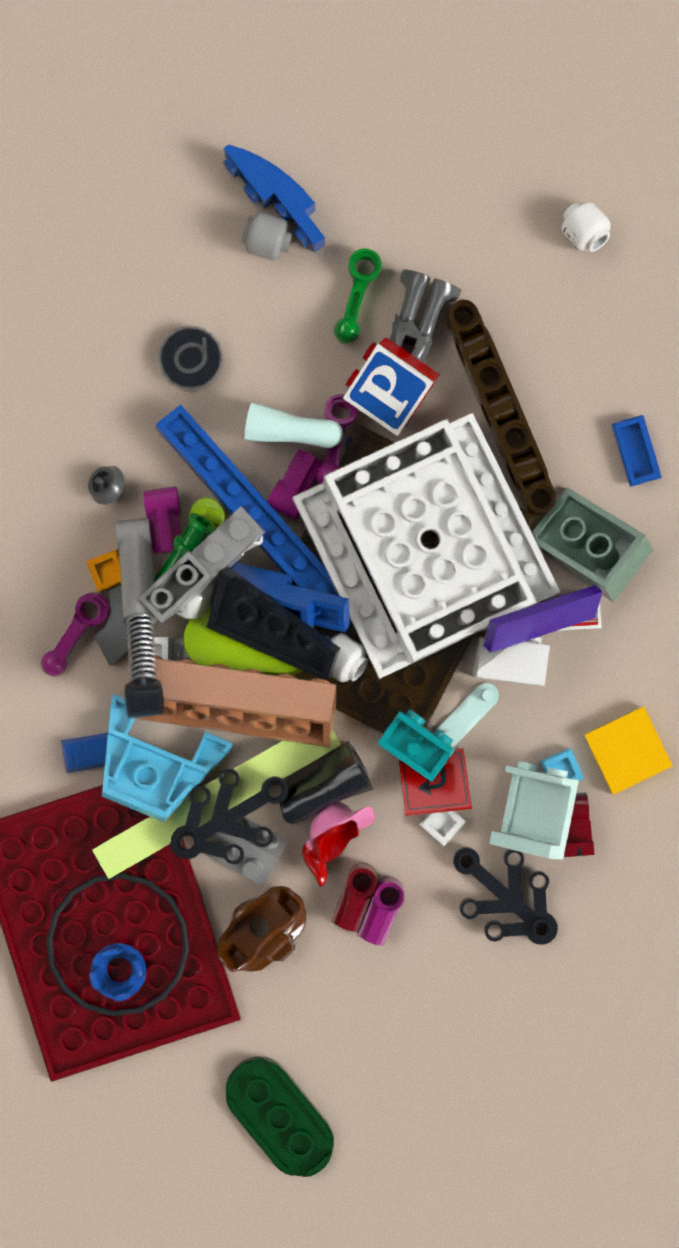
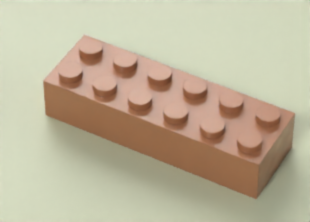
M157 655L154 658L156 660L157 680L161 681L163 689L164 715L135 719L330 747L336 712V685L330 684L324 679L307 681L297 679L290 674L272 676L263 674L255 669L238 671L231 670L229 667L221 664L204 666L197 665L194 661L180 659L176 662L164 660Z

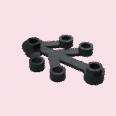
M233 769L223 770L219 776L221 785L211 821L200 827L203 806L210 802L211 794L204 786L194 787L190 792L192 802L186 824L177 828L171 837L173 852L183 859H192L200 853L223 858L232 865L239 864L244 858V851L239 845L230 844L224 846L206 840L218 832L253 841L262 848L268 847L273 841V833L269 828H254L235 822L267 803L280 804L285 801L289 792L286 782L280 777H269L263 782L260 792L228 810L233 789L239 785L240 777ZM228 773H232L236 777V781L232 785H226L223 782L224 776ZM273 785L280 786L282 789L280 796H270V787ZM198 790H204L207 794L203 802H196L194 799V795ZM260 831L269 833V840L264 844L257 841V834ZM186 836H191L194 839V845L189 849H185L182 846V840ZM231 848H237L240 851V857L235 861H231L227 855Z
M459 848L453 856V864L457 871L466 875L472 874L499 899L476 901L473 898H465L459 905L460 913L464 918L474 919L478 914L515 913L524 921L501 924L497 920L487 922L484 927V933L490 941L494 942L508 936H527L531 942L544 945L550 943L556 937L558 932L557 922L547 912L546 889L549 886V878L544 872L534 871L528 878V883L533 889L532 911L523 903L521 866L524 863V855L522 852L509 849L504 854L503 860L507 865L508 871L507 889L480 864V857L473 848ZM511 853H518L520 856V861L515 865H511L508 862V856ZM469 855L473 858V864L470 867H463L461 865L463 856ZM537 875H542L545 879L541 887L533 885V878ZM471 902L475 904L476 910L474 913L466 914L463 911L466 903ZM540 922L547 924V931L543 934H538L535 930L536 925ZM492 925H498L501 929L500 934L495 937L490 936L488 933Z

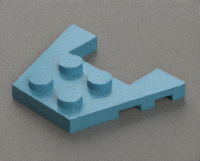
M113 694L111 698L102 797L165 822L190 795L191 790L198 786L230 752L233 743L205 732L192 761L179 757L129 736L136 719H129L125 698Z

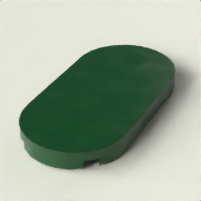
M257 1056L245 1059L237 1064L231 1071L226 1084V1101L233 1115L281 1172L290 1176L309 1177L319 1173L329 1163L334 1147L333 1131L324 1116L284 1067L275 1060Z

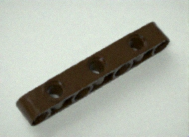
M458 300L449 310L447 323L459 358L508 474L520 495L525 509L536 516L544 515L556 503V493L549 479L546 465L478 308L469 300ZM460 310L466 311L470 314L472 321L465 325L459 324L454 319V314ZM487 370L492 371L497 377V383L491 386L483 384L480 380V373ZM509 431L520 433L523 440L522 445L518 447L510 446L506 442V433ZM540 491L546 494L548 504L545 508H537L533 505L531 500L533 492Z

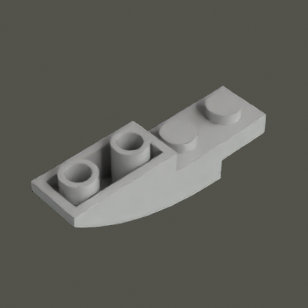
M240 506L192 552L188 551L139 599L161 623L165 622L216 581L227 566L229 568L242 557L241 554L257 541L265 531Z

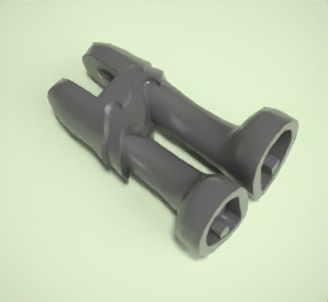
M403 269L400 281L406 288L405 298L399 317L395 313L390 340L403 348V343L415 346L411 354L424 363L433 343L432 335L440 313L446 303L456 301L459 298L461 289L448 282L434 278L422 319L417 328L414 324V319L431 278L420 272Z

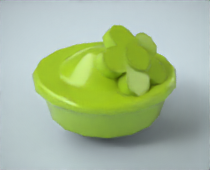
M208 497L197 500L189 513V516L191 513H198L206 517L215 525L216 529L226 520V512L217 500Z

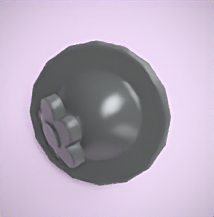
M103 466L96 469L88 482V490L93 500L102 505L115 501L123 492L124 475L116 466Z

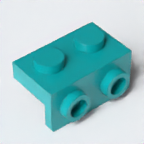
M409 709L406 714L400 710L377 744L433 782L455 751V748L450 746L453 739L439 729H436L434 733L423 727L426 720Z

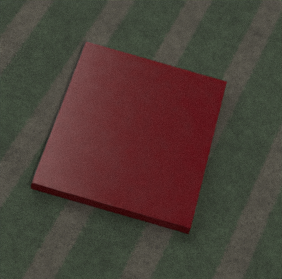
M103 785L0 818V924L51 1082L241 1020L225 965L217 956L218 943L191 860L178 857L173 852L171 844L120 873L124 872L151 880L174 899L186 921L189 953L181 979L164 1000L141 1013L120 1016H108L84 1009L62 991L49 967L46 937L55 909L71 889L94 876L106 875L93 852L94 848L150 817L102 797ZM183 838V840H182V846H183L185 849H187L186 844H185V841H184V838ZM126 879L96 882L75 894L59 914L52 939L55 965L67 987L87 1003L110 1010L139 1007L160 995L176 975L183 951L180 923L169 903L149 886ZM114 943H124L134 947L143 956L146 964V978L143 985L134 995L122 1001H115L104 996L97 989L94 990L89 977L91 965L97 953L104 947ZM115 958L108 964L107 971L113 981L124 982L130 977L132 969L126 959Z

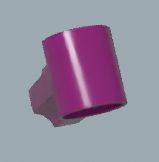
M298 449L282 480L279 479L267 500L269 505L278 512L296 520L299 512L292 498L310 489L316 478L317 470L323 464V461L306 451Z
M177 486L144 490V506L146 517L150 519L154 554L172 553L174 549L173 541L177 535H181L178 517L181 515Z
M384 877L377 882L376 889L357 933L358 937L374 945L384 946L398 910L404 902L403 885L399 880L394 877ZM389 886L394 887L399 892L398 897L390 902L384 901L380 897L382 889Z

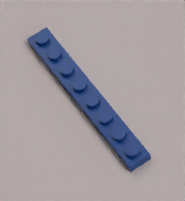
M181 404L155 425V429L231 515L242 506L265 531L263 542L259 547L283 574L292 575V584L294 586L339 596L322 563Z

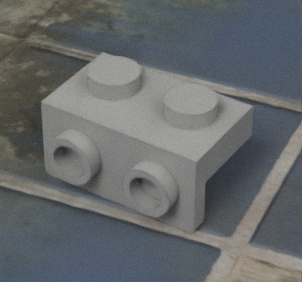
M247 816L235 822L254 828L262 827L251 821ZM260 831L257 834V841L264 844L269 840L268 832ZM271 831L273 833L272 843L268 847L262 848L253 841L218 832L211 842L224 846L230 844L239 845L244 851L243 860L239 864L232 865L223 858L205 855L263 886L287 841ZM231 848L227 854L228 858L231 861L237 860L240 857V851L237 848Z

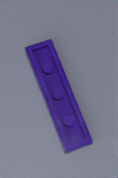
M594 585L490 619L484 647L492 653L596 617L603 591Z

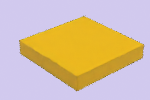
M644 706L583 734L612 795L673 766Z

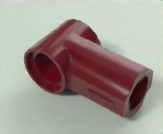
M362 862L355 864L350 869L331 922L338 927L358 933L372 894L377 886V873L373 866ZM361 872L367 873L372 879L370 885L364 888L358 887L353 882V877Z

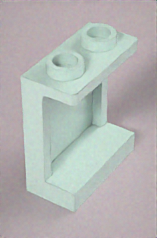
M518 761L517 767L506 765L505 772L512 773L502 828L501 832H491L489 844L548 859L563 860L579 780L567 778L568 771L548 767L547 773L537 771V764Z

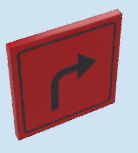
M464 748L455 749L433 782L399 759L405 816L472 809Z

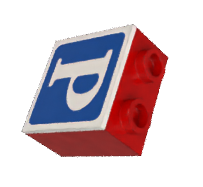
M385 337L378 344L372 342L362 357L366 360V363L361 371L355 369L345 385L349 389L343 399L398 436L405 429L441 374Z

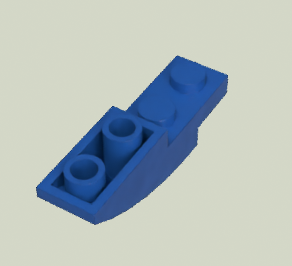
M229 144L223 148L226 158L223 161L225 167L234 178L238 175L246 184L243 190L254 204L259 201L265 209L275 201L276 204L273 206L280 218L286 221L289 219L295 226L296 230L293 233L304 248L309 245L315 253L325 245L324 235L309 217L316 211L315 202L298 183L276 165L261 156Z
M237 562L230 567V569L311 627L316 625L345 633L350 625L348 598L292 585V575Z

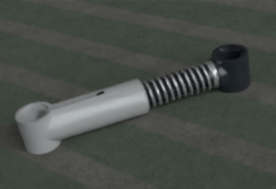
M150 519L116 521V537L120 554L123 623L127 625L128 656L130 657V682L125 684L127 714L129 719L164 715L163 689L161 681L157 680L156 660L154 659L156 655L154 654L155 644L153 642L155 639L153 638L154 628L152 626L157 621V617L139 599L154 584Z

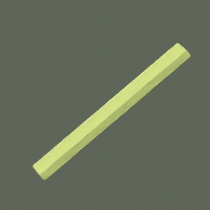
M333 730L330 747L281 741L235 767L233 770L238 773L240 782L233 789L228 810L260 792L263 782L269 777L276 776L283 779L341 746ZM232 773L226 774L223 778V782L226 785H232L236 781V777ZM219 777L204 785L210 791L211 799L207 805L203 806L199 827L209 822L212 818L221 785ZM198 790L194 795L196 802H203L207 797L204 790ZM190 795L165 822L148 817L93 849L108 879L171 844V837L174 831L186 824L192 802Z

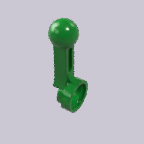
M368 248L356 250L349 259L348 270L353 278V286L344 317L338 320L334 326L336 339L344 344L353 343L359 337L360 327L357 323V318L365 290L381 272L382 264L379 255ZM361 260H367L373 264L374 270L370 274L363 275L356 270L355 265Z

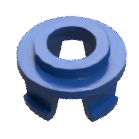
M114 943L104 947L97 953L92 962L91 972L89 973L91 985L94 990L97 989L101 994L115 1001L130 998L141 988L146 978V964L143 956L137 949L124 943ZM115 958L126 959L131 965V975L124 982L113 981L108 975V964Z

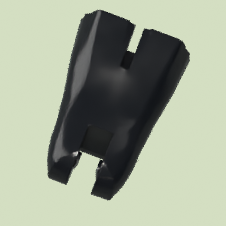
M349 741L330 755L312 773L288 788L287 798L279 804L282 816L287 823H300L330 804L373 790L367 769Z

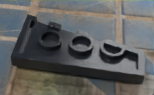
M228 566L222 571L206 628L328 681L332 676L341 648Z

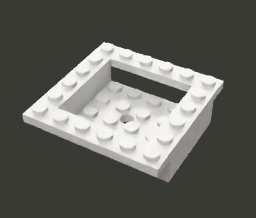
M473 413L450 424L445 419L324 476L322 484L292 498L338 595L349 599L350 620L379 679L488 628L490 619L538 604L560 593ZM340 513L394 622L397 633H395L338 515ZM426 531L435 532L439 537L438 547L435 549L425 548L420 541L422 533Z

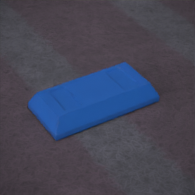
M640 415L611 424L629 486L632 487L662 478L644 416Z
M108 733L61 740L66 773L105 767Z

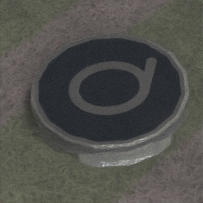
M187 325L174 329L164 338L159 347L158 363L161 373L169 384L177 389L187 392L207 389L217 381L221 374L224 355L220 342L210 331L200 326Z

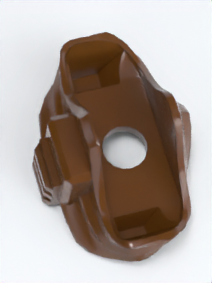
M275 886L264 894L238 905L232 914L228 928L220 937L217 947L218 959L231 972L259 971L273 961H284L295 950L296 945L293 942L306 925V911L302 898L288 887ZM257 917H264L269 923V931L261 937L254 935L251 931V923Z

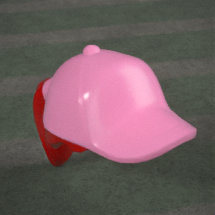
M335 802L326 806L314 816L310 826V838L303 845L302 856L320 887L325 885L327 881L328 869L326 863L337 858L345 850L349 841L359 836V830L370 826L374 822L375 813L371 807L352 811L346 804Z

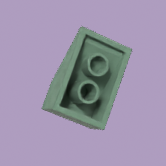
M566 487L556 500L554 507L546 513L532 532L542 552L588 587L596 585L603 591L602 596L612 602L616 600L653 551L646 535Z

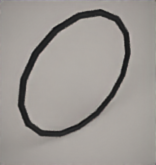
M124 872L118 873L108 879L107 875L94 876L71 889L55 909L46 937L49 967L62 991L84 1009L108 1016L141 1013L164 1000L181 979L189 953L186 921L174 899L151 880ZM126 879L149 886L169 903L180 923L183 951L176 975L160 995L139 1007L110 1010L87 1003L67 987L55 965L52 939L59 914L75 894L96 882Z

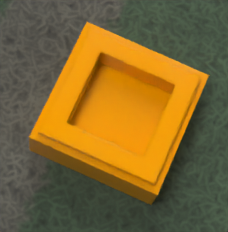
M117 549L86 561L99 593L121 584L120 554Z

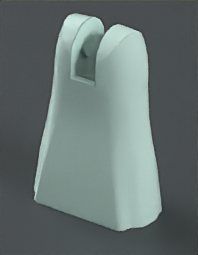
M251 402L244 440L295 442L331 448L337 446L343 439V430L338 422L300 417L260 403Z

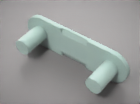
M490 683L480 684L437 728L453 739L450 746L454 747L497 703L499 698L497 688Z

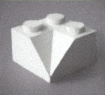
M537 637L492 653L484 647L485 638H477L472 677L545 686L550 645L541 644L542 638Z

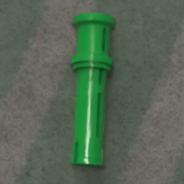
M198 513L190 514L188 517L189 524L181 535L175 537L173 541L174 549L157 573L154 583L188 551L192 552L208 535L216 530L215 525L209 519Z

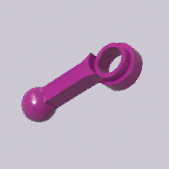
M337 394L327 400L324 408V417L326 420L338 422L344 435L347 427L356 420L358 409L343 399L344 394ZM342 407L349 412V417L340 420L335 418L331 411L334 408ZM342 441L337 446L327 449L325 463L318 468L316 473L319 484L323 483L324 476L341 469L338 463Z
M90 592L78 599L72 623L55 649L45 653L41 659V668L44 673L49 676H59L64 673L67 668V657L86 628L99 625L108 618L110 606L102 594ZM87 601L94 602L98 607V615L95 619L87 617L84 613V604Z

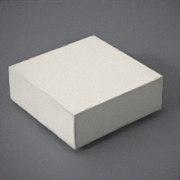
M455 811L429 813L421 820L419 825L445 846L466 821Z

